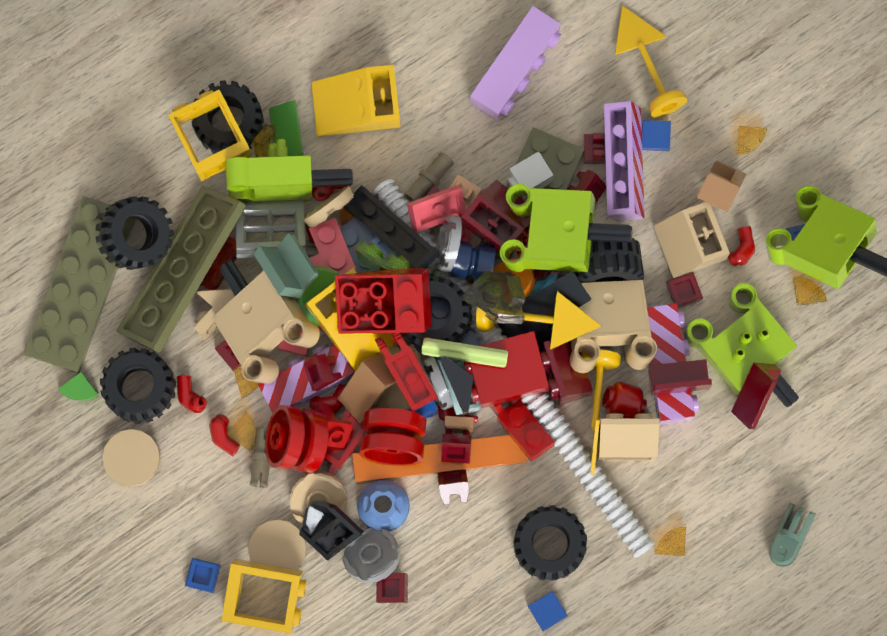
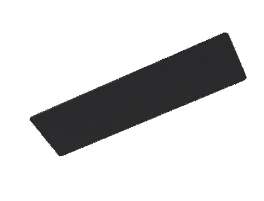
M571 271L508 311L554 317L557 291L577 307H581L589 302L591 297ZM497 317L496 321L507 338L533 331L536 334L551 325V323Z

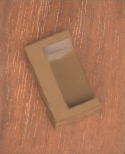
M716 160L697 198L728 212L745 179L746 173Z
M381 353L361 362L338 398L359 423L363 422V415L366 411L377 409L375 404L385 389L396 384L384 363L385 358Z

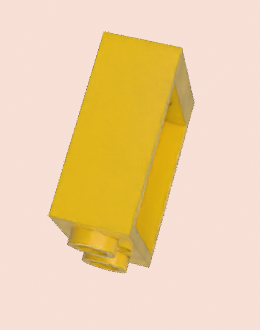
M220 90L204 92L198 97L197 101L189 105L188 103L180 104L172 110V113L168 114L201 181L225 170L226 159L252 157L250 148ZM220 107L237 143L199 161L181 125Z
M234 559L230 566L221 621L291 634L294 625H300L302 609L297 607L299 597L304 598L307 580L302 579L303 571ZM244 574L292 582L285 621L238 613Z

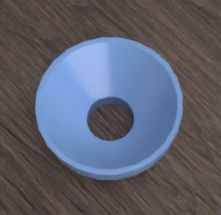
M377 480L362 490L358 498L357 509L360 519L368 528L380 531L385 529L390 532L399 528L405 522L409 514L410 503L407 493L399 484L391 480ZM379 496L390 498L392 502L390 510L385 513L378 512L374 507L376 498Z

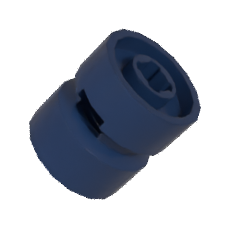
M460 240L457 259L451 272H449V276L462 279L471 274L473 281L489 283L495 261V246L478 244L476 248H473L472 244Z

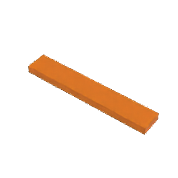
M510 435L472 439L470 464L441 462L442 443L424 445L422 462L409 466L379 464L362 458L359 453H352L355 483L527 463V456Z

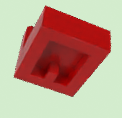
M318 402L315 410L323 411L328 422L329 438L327 446L344 448L353 428L351 421L336 419L329 403Z

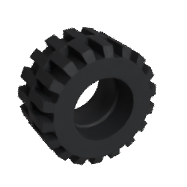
M226 80L220 81V86L216 87L214 83L209 84L210 90L214 92L220 90L228 106L236 107L243 111L244 118L238 127L251 150V144L253 142L255 144L258 143L260 140L258 135L259 133L262 134L264 129V116L256 95L250 92L249 88L244 84L240 87L236 81H231V85L226 83ZM202 89L199 92V95L203 94L206 91ZM220 107L191 121L198 140L201 141L203 147L209 148L213 154L237 143L232 131H219L211 124L214 114L220 110Z
M137 196L116 201L105 208L106 212L101 213L98 218L101 220V223L96 224L95 228L96 231H100V235L95 236L96 243L101 242L102 247L98 249L101 254L106 253L108 255L105 259L109 263L115 262V266L118 268L126 267V270H134L155 265L160 262L159 259L164 258L168 254L165 250L171 248L173 243L169 241V237L174 236V230H169V224H173L171 218L166 219L165 214L168 212L164 207L159 209L157 201H148L149 197L142 196L137 198ZM128 217L138 219L145 227L146 240L139 250L130 247L123 237V226Z
M632 238L629 243L591 241L588 272H572L580 283H590L604 277H611V281L644 280L640 243L635 238Z
M433 276V278H429L430 299L435 297L445 299L451 307L450 319L440 329H428L423 333H405V336L420 347H422L424 338L450 342L458 341L460 343L464 339L462 336L468 333L470 329L469 323L472 322L471 304L466 294L457 284L447 278L443 279L440 276Z
M135 347L129 348V352L122 350L118 352L119 356L117 358L111 357L108 360L110 363L108 368L104 367L102 370L104 377L100 378V385L102 386L100 392L106 401V405L123 420L128 422L130 420L141 424V421L151 422L153 421L152 418L156 416L160 418L164 415L162 413L163 410L170 408L172 405L170 403L171 398L174 399L176 394L174 392V387H176V381L173 378L174 374L167 363L158 354L152 353L145 348H141V350H137ZM135 371H148L154 378V387L149 396L140 401H130L125 398L122 387L126 377Z
M556 505L537 507L536 510L527 513L519 522L514 536V553L519 561V565L532 577L535 576L544 581L545 579L555 581L569 576L582 562L587 550V534H585L583 524L578 521V517L574 513L568 512V509L563 507L557 508ZM543 527H556L563 531L567 538L566 552L556 560L542 559L533 548L534 535Z

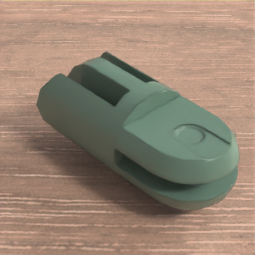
M789 502L769 547V557L774 564L784 567L793 563L816 513L810 511L800 534L797 535L796 533L806 509L798 508L789 529L786 530L785 528L795 507V504Z

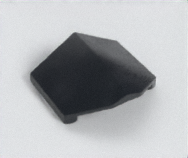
M444 356L440 358V362L461 411L465 415L469 413L473 376Z
M315 500L305 510L299 535L328 561L361 536L364 531L335 504Z

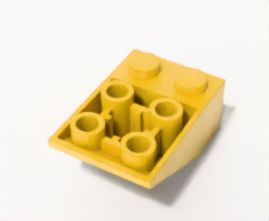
M394 64L366 67L311 82L317 137L401 128Z
M351 268L344 274H352L357 272L354 270V268ZM335 281L304 304L355 372L362 361L381 353L375 339L381 337L386 342L388 349L395 344L391 336L392 333L338 334Z

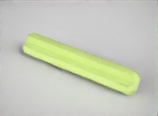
M424 338L421 351L423 355L440 358L446 356L453 360L502 368L507 365L508 352L506 350Z

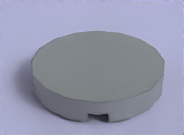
M447 215L445 217V221H448V224L442 225L437 239L436 250L440 254L438 256L440 263L436 262L435 266L441 272H451L459 251L462 224L461 218L455 215Z
M423 356L421 361L438 396L440 408L446 410L453 407L451 397L434 356Z
M366 528L363 529L364 532L361 536L345 547L342 561L348 574L356 581L374 583L387 578L396 569L400 561V548L395 537L387 530L381 529L380 531Z

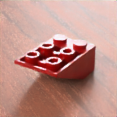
M399 268L335 275L338 334L423 333L432 325L428 268Z

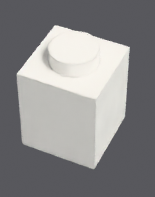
M538 151L509 169L510 178L507 181L510 187L514 184H524L529 188L541 189L553 182L554 175Z

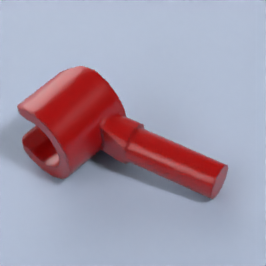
M438 406V416L442 421H445V416L474 418V423L478 421V416L469 414L456 415L454 406L446 410Z

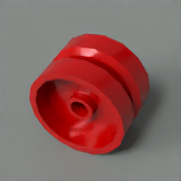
M279 405L274 410L269 420L265 439L267 462L272 468L290 470L293 467L295 471L314 473L319 469L327 451L329 438L328 422L323 411L305 408L300 410L298 407Z
M377 408L366 411L363 415L362 430L367 435L361 439L359 455L368 461L384 465L409 466L421 463L424 455V444L419 439L423 438L426 434L427 419L416 412L404 409Z

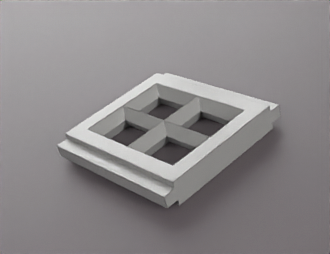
M303 200L243 203L246 207L236 223L237 258H256L254 253L259 246L277 248L282 241H274L273 233L295 232V237L306 252ZM294 216V224L273 225V217ZM267 217V225L246 226V218ZM268 233V242L247 243L246 234Z

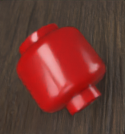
M621 381L614 383L612 386L609 385L602 398V407L605 408L606 414H623V419H635V414H644L647 406V400L643 399L641 388Z

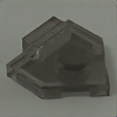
M485 271L462 297L468 304L472 305L474 303L486 312L485 316L494 323L522 324L525 319L522 305L526 298L520 277L513 276L510 272Z

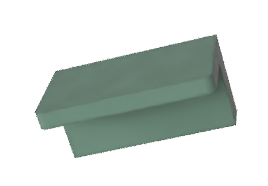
M288 233L277 248L259 246L254 253L277 293L281 296L300 298L318 276V271L294 234Z

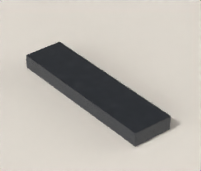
M361 185L354 192L353 198L343 206L347 212L411 268H427L440 255L433 246L364 186Z

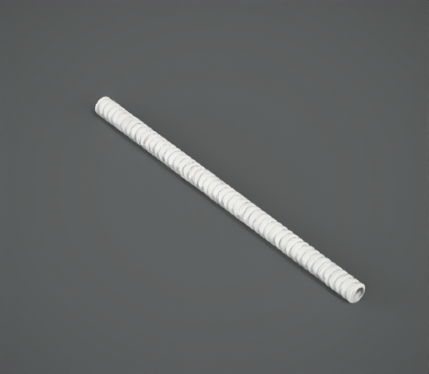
M393 179L381 182L374 188L373 195L375 197L378 196V199L412 228L407 207L409 200H404L405 195L399 193L400 188L394 186L395 181ZM429 228L416 232L436 249L437 242L435 243L434 235L430 236ZM437 257L428 266L430 268L429 273L451 280L466 294L472 308V322L469 323L471 325L470 330L476 332L475 337L481 339L480 344L483 345L506 339L507 336H502L501 328L497 329V323L489 332H480L478 330L476 312L479 299L476 300V293H471L470 285L466 286L465 278L450 277L449 273L438 271L435 263H440V258ZM548 393L524 397L521 400L523 404L527 403V409L529 411L532 410V415L535 418L537 417L540 425L544 427L545 431L554 440V447L560 449L558 453L565 456L563 460L565 462L568 461L570 463L568 467L575 470V477L579 476V482L581 484L584 483L586 486L584 489L591 492V499H596V506H601V513H606V520H611V527H616L618 530L616 534L623 537L621 541L623 543L626 542L629 545L627 549L634 552L632 556L638 558L654 547V540H649L648 537L650 535L643 532V525H638V518H633V511H628V504H623L621 501L623 497H618L616 494L618 490L616 488L613 489L611 487L612 482H607L605 479L607 475L600 472L602 468L595 465L594 476L590 475L591 453L584 450L586 446L584 444L581 445L579 443L581 439L574 436V430L569 429V422L565 423V417L558 414L560 410L553 407V400H548Z

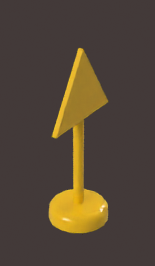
M622 5L615 55L635 48L639 49L660 94L649 104L651 116L658 118L672 114L687 103V97L681 90L665 91L645 45L664 39L666 36Z
M486 291L480 296L476 312V323L480 332L491 331L496 324L497 317L553 324L550 349L602 327L558 291L554 317L498 310L497 296L492 292Z
M600 350V355L593 367L596 370L591 422V429L594 431L590 474L594 476L603 371L614 370L621 364V356L608 350ZM581 353L583 359H591L587 353Z

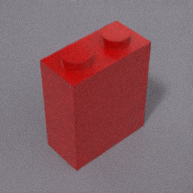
M534 331L479 345L481 347L506 350L508 352L507 365L504 368L463 361L465 370L469 374H473L475 384L472 385L471 393L474 402L480 401L481 408L549 391Z

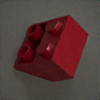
M495 180L475 198L463 213L461 223L485 243L495 246V250L500 253L504 242L512 239L521 241L530 230L531 214L526 217L514 214L506 200V193L509 188ZM521 197L515 200L516 205H522L526 202Z
M551 340L544 342L540 356L544 371L548 372L550 376L548 385L552 400L557 399L560 406L592 396L593 389L588 373H578L569 363L572 353L571 341L553 349H550Z

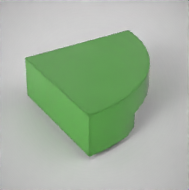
M82 372L58 389L64 396L76 401H89L99 396Z

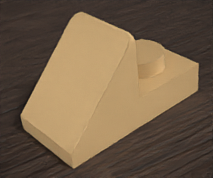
M231 289L196 292L199 298L211 307L209 311L204 310L195 320L197 325L194 327V330L204 340L217 327L212 317L235 297Z

